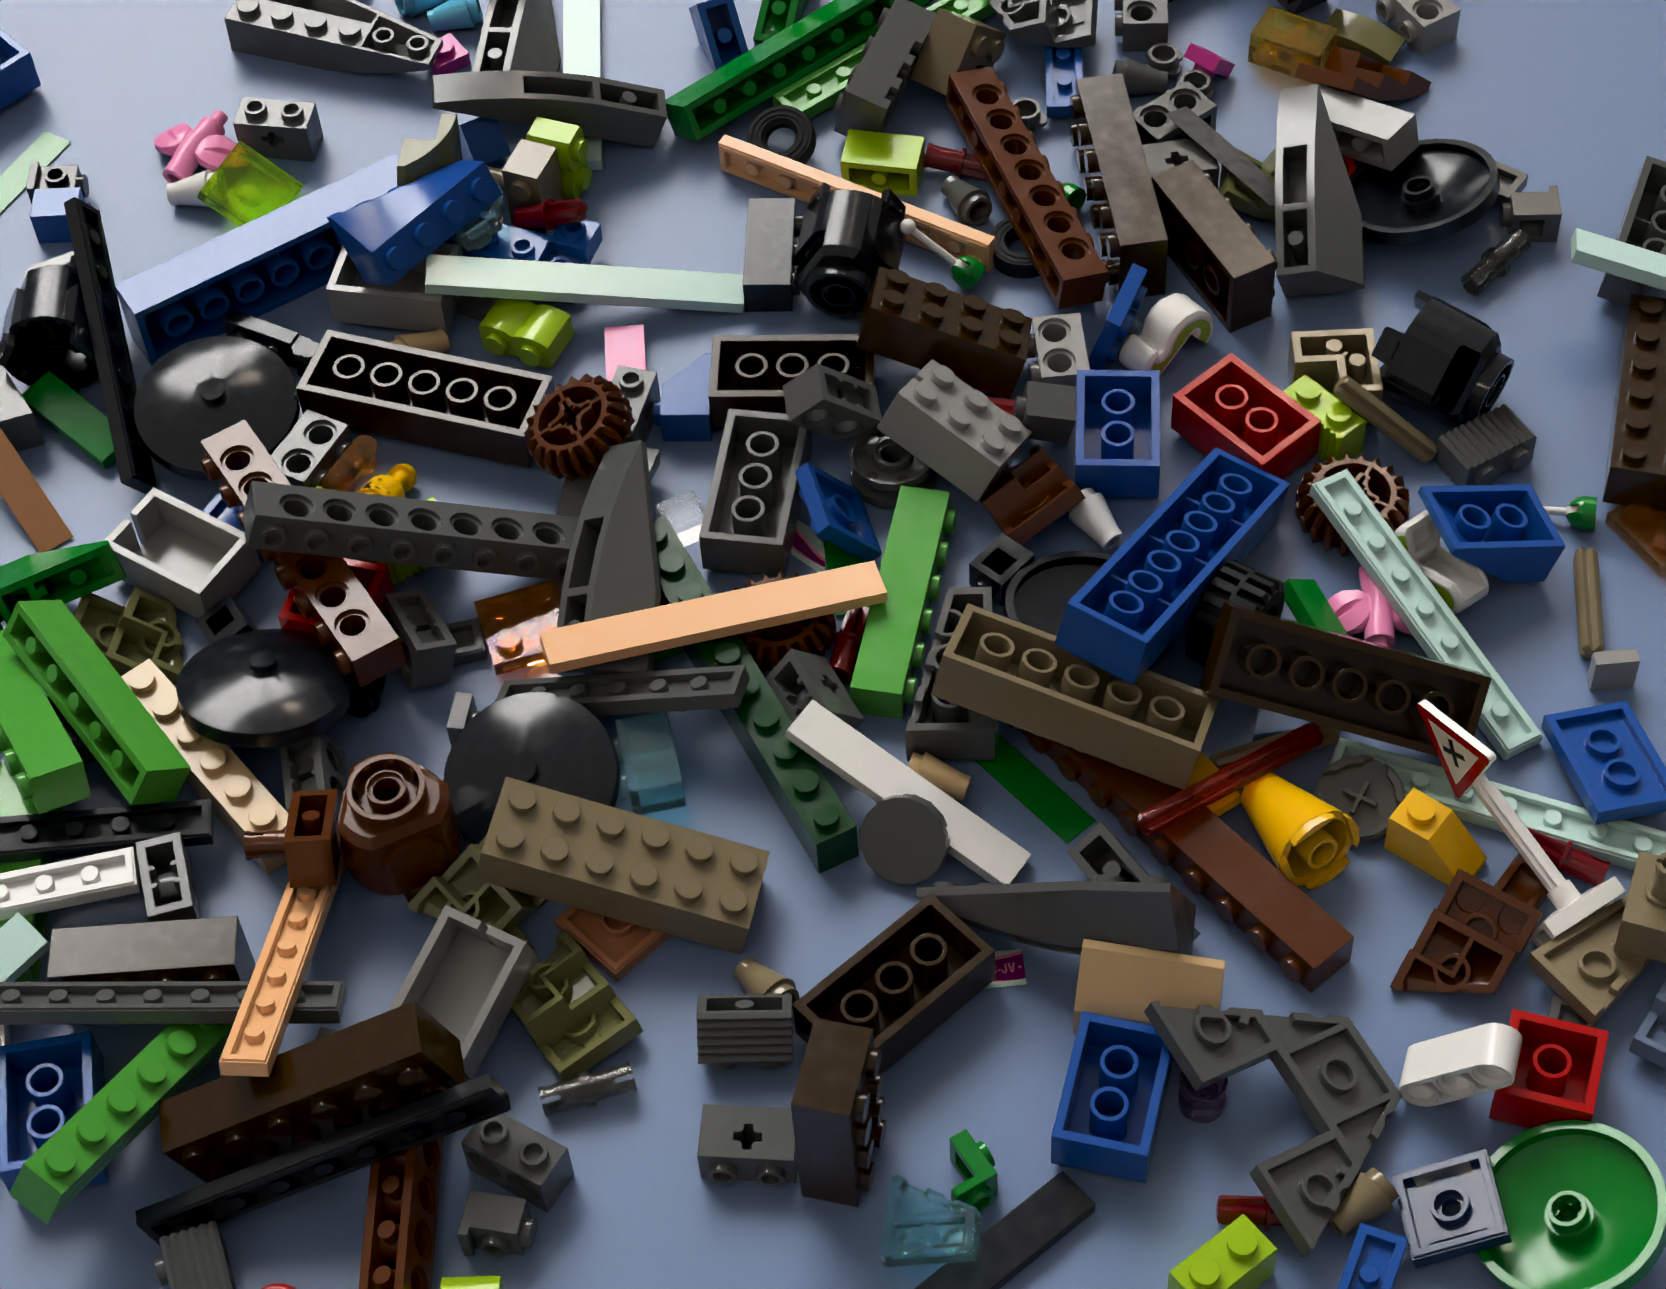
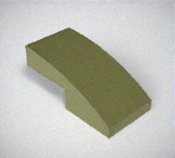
M1336 9L1317 34L1318 37L1332 47L1354 49L1383 65H1388L1406 40V38L1379 22L1341 9Z

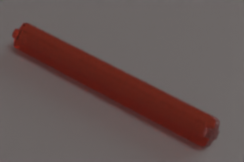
M1316 723L1304 724L1142 811L1137 816V822L1140 825L1141 831L1146 836L1156 835L1318 747L1324 740L1319 726Z

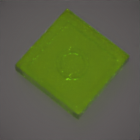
M240 140L199 191L197 198L237 226H241L293 202L304 184Z

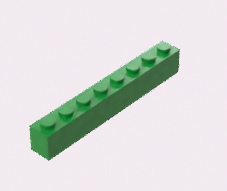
M833 0L665 100L667 118L675 136L698 141L772 97L777 92L867 40L870 35L873 36L878 32L879 29L876 28V25L884 7L890 9L895 0ZM908 0L921 7L930 2V0Z

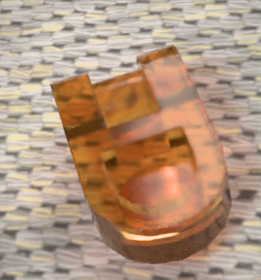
M369 435L358 436L329 470L320 486L323 489L354 492L358 485L357 479L361 475L373 473L376 469V440Z

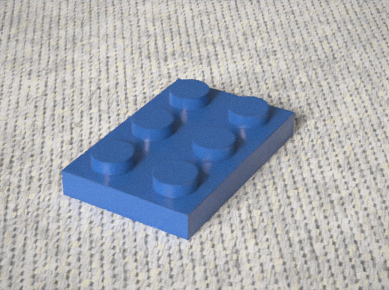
M1627 700L1544 715L1541 729L1595 825L1666 812V767Z

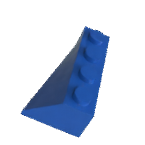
M457 160L418 177L416 181L392 188L384 195L360 202L354 208L345 212H337L330 215L327 219L365 283L392 286L503 194L484 161Z

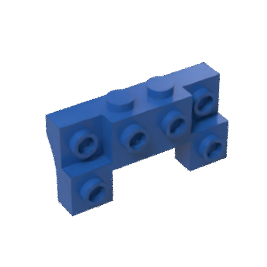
M494 201L444 243L461 244L463 256L590 264L603 241L601 224L586 219L581 222L561 224L552 236L494 222L493 219L497 214Z

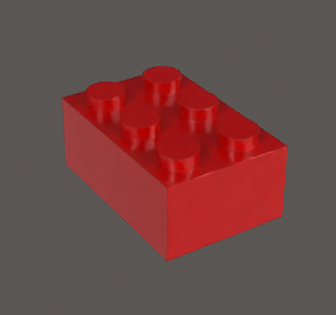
M1233 353L1221 359L1172 397L1171 428L1206 456L1217 447L1283 480L1318 453L1321 420Z

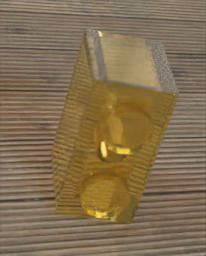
M1269 6L1250 33L1248 62L1295 77L1300 63L1325 68L1332 47L1337 44L1338 28Z

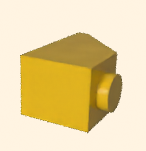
M1414 787L1389 817L1384 848L1448 886L1452 882L1458 868L1476 876L1486 863L1487 857L1455 812Z

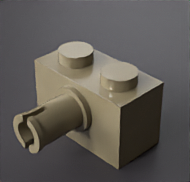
M521 139L503 169L486 165L501 193L505 194L507 198L511 223L514 226L513 213L518 206L541 204L545 199L550 198L555 201L565 200L556 147ZM546 227L527 229L545 234L549 231Z
M1639 851L1614 950L1666 963V852L1658 856Z

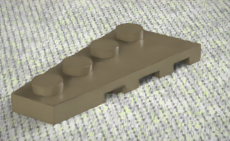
M1628 894L1535 949L1529 955L1527 964L1592 1027L1653 961L1652 959L1614 950Z

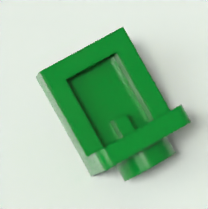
M966 1129L949 1138L950 1161L965 1181L951 1190V1210L957 1218L968 1212L977 1213L984 1210L992 1203L994 1197L998 1195L997 1172L993 1168L995 1167L993 1156L988 1147L982 1141L976 1143Z

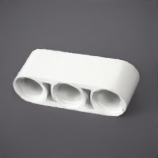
M1487 1023L1409 1046L1398 1088L1402 1099L1413 1105L1431 1107L1512 1085L1523 1040L1522 1035L1511 1026L1501 1023Z

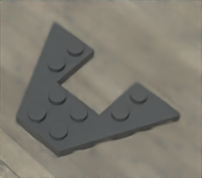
M1159 1001L1150 1002L1144 1013L1195 1091L1270 1058L1320 1135L1257 1164L1249 1173L1303 1257L1307 1256L1316 1246V1242L1326 1224L1340 1205V1200L1344 1193L1351 1186L1362 1167L1366 1155L1380 1136L1387 1119L1402 1098L1401 1093L1349 1017L1328 1015L1325 1018H1318L1311 1014L1294 1012L1289 1017L1264 1015L1263 1010L1230 1007L1227 1010L1220 1011L1210 1005H1198L1196 1009L1160 1006Z

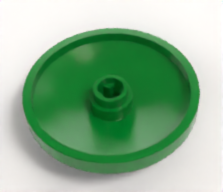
M1584 1120L1555 1121L1523 1131L1508 1140L1491 1155L1490 1158L1512 1242L1478 1251L1477 1254L1487 1272L1504 1289H1630L1642 1280L1656 1264L1666 1245V1184L1654 1159L1632 1137L1613 1127L1597 1122Z

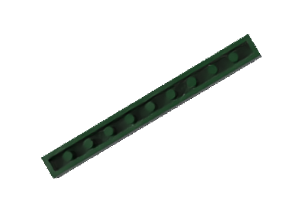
M666 516L654 519L661 588L660 605L714 595ZM736 634L683 646L695 668L746 666L750 679L740 706L738 708L720 710L817 872L820 874L859 856L856 824L815 758L785 738L786 731L793 722L740 636Z

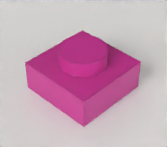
M451 33L440 37L443 40V47L430 69L435 75L453 73L471 64L469 52Z
M1190 43L1184 54V57L1195 62L1193 70L1206 72L1210 79H1213L1215 73L1229 78L1235 66L1229 60L1193 43Z

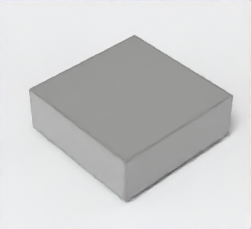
M1637 649L1594 652L1587 675L1590 691L1634 687L1640 664Z

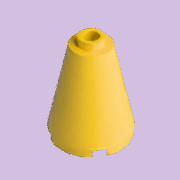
M1272 772L1254 775L1245 783L1241 794V804L1276 868L1296 886L1305 885L1309 890L1316 889L1333 880L1346 868L1350 860L1345 855L1352 844L1357 848L1360 841L1359 827L1348 814Z

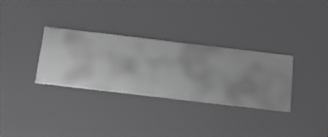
M1185 106L1164 114L1270 206L1275 205V181L1191 109Z

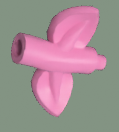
M215 110L211 117H203L194 129L186 123H180L154 138L156 150L172 156L163 171V176L168 183L177 182L192 176L198 165L212 171L223 172L242 170L248 167L246 156L239 146L231 139L223 136L225 134L223 126L228 120L224 112Z
M1363 566L1358 570L1362 591L1358 589L1343 590L1334 594L1328 600L1348 635L1364 632V640L1392 647L1395 644V629L1401 633L1412 635Z

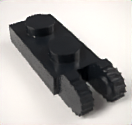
M234 309L228 310L222 318L226 336L252 340L269 348L286 365L296 368L298 375L301 377L320 344L312 341L310 338L299 335L298 332Z

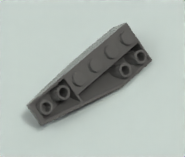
M235 0L224 18L232 51L329 71L403 73L430 70L443 47L442 39L356 0Z
M490 0L472 71L522 70L559 72L561 59L552 0Z
M504 70L433 75L431 80L432 105L434 109L532 126L537 117L580 126L584 136L649 148L654 147L667 119L665 92L663 89L594 76L546 71Z
M1318 84L1280 89L1275 153V236L1278 264L1276 276L1285 298L1365 289L1363 218Z
M642 440L608 446L609 451L604 454L580 512L569 551L561 592L557 628L660 606L661 588L646 443ZM655 652L556 674L560 676L653 671Z
M1107 874L1096 875L1095 881L1016 884L978 883L969 886H960L951 882H934L933 887L917 888L916 897L920 900L932 893L960 920L972 927L1015 942L1047 950L1081 955L1083 939H1090L1192 956L1196 905L1183 895L1181 890L1169 883V879L1161 876H1142L1140 882H1123L1122 877Z

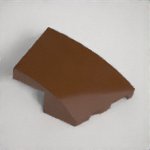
M1337 46L1332 47L1325 68L1300 63L1295 74L1296 78L1384 101L1404 100L1428 92L1431 85L1430 81L1412 71L1383 65L1361 52Z
M1036 444L1029 450L1031 455L1029 458L1005 471L979 499L1006 536L1020 545H1023L1086 498L1078 486L1067 477L1062 468L1052 460L1046 450L1039 444Z
M1458 868L1438 908H1434L1413 949H1409L1390 987L1399 991L1495 994L1517 962L1544 913Z

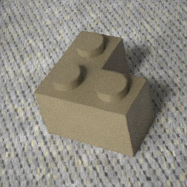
M939 8L910 79L946 95L949 74L974 70L977 65L984 67L992 66L993 68L994 63L1003 54L1005 47L1004 39L1007 34L969 16Z
M1373 328L1291 332L1287 364L1290 385L1303 375H1308L1335 396L1333 392L1334 386L1343 376L1347 375L1382 401L1383 386L1378 359L1371 355L1376 346Z

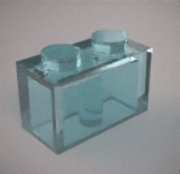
M655 712L615 720L618 738L612 740L618 753L619 762L623 764L625 771L624 774H621L619 790L622 801L631 800L633 813L640 815L686 806L682 777L667 712Z

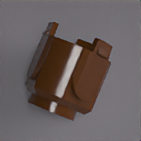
M392 751L369 756L350 768L335 831L346 866L352 877L363 887L384 895L404 894L409 903L433 876H442L457 860L460 852L461 834L448 784L425 767Z

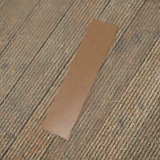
M0 428V495L39 553L50 551L74 536Z

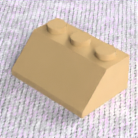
M1083 939L1074 1004L1073 1034H1077L1082 1011L1152 1025L1144 1011L1150 1002L1159 1001L1160 1006L1196 1009L1198 1005H1210L1216 1010H1221L1226 961Z

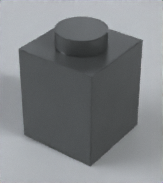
M1027 381L1022 397H1015L1013 416L1017 417L1022 425L1032 431L1028 439L1068 444L1076 421L1075 386Z

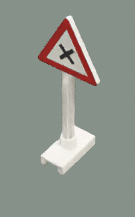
M1426 699L1417 703L1419 713L1454 795L1459 799L1466 795L1472 787L1475 788L1481 802L1549 892L1547 897L1557 910L1531 936L1532 941L1538 948L1612 904L1613 900L1626 892L1614 876L1580 894L1570 879L1565 880L1498 788L1486 777L1485 771L1496 760L1495 753Z

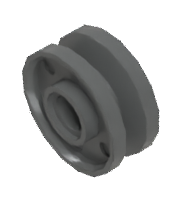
M877 424L855 438L851 443L849 453L851 482L854 489L860 491L861 497L866 503L879 508L895 509L901 485L933 489L936 484L937 472L878 430Z

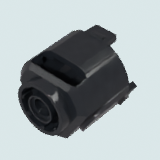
M823 182L807 205V213L804 216L795 253L796 270L793 281L800 292L819 311L840 318L857 317L863 314L864 306L879 266L889 270H899L906 234L900 230V224L904 220L906 206L890 188L883 190L880 198L858 190L842 189L829 191L830 185Z
M55 264L31 269L27 272L21 288H16L11 297L0 341V365L4 366L13 377L26 385L32 386L50 371L79 393L80 387L91 384L99 377L77 268Z
M1418 290L1414 296L1415 308L1420 311L1409 325L1405 334L1390 327H1385L1371 355L1384 363L1380 367L1383 393L1443 426L1452 428L1459 426L1466 417L1474 420L1476 417L1479 418L1482 414H1487L1491 410L1510 377L1514 360L1501 353L1499 334L1493 331L1486 323L1435 296H1430Z

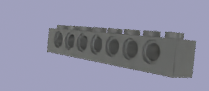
M251 481L243 511L247 548L564 581L569 551L579 517Z

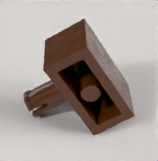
M338 789L292 791L285 830L245 831L244 852L246 860L286 857L290 888L307 887L317 889L336 885L341 856V847L335 832L340 812Z

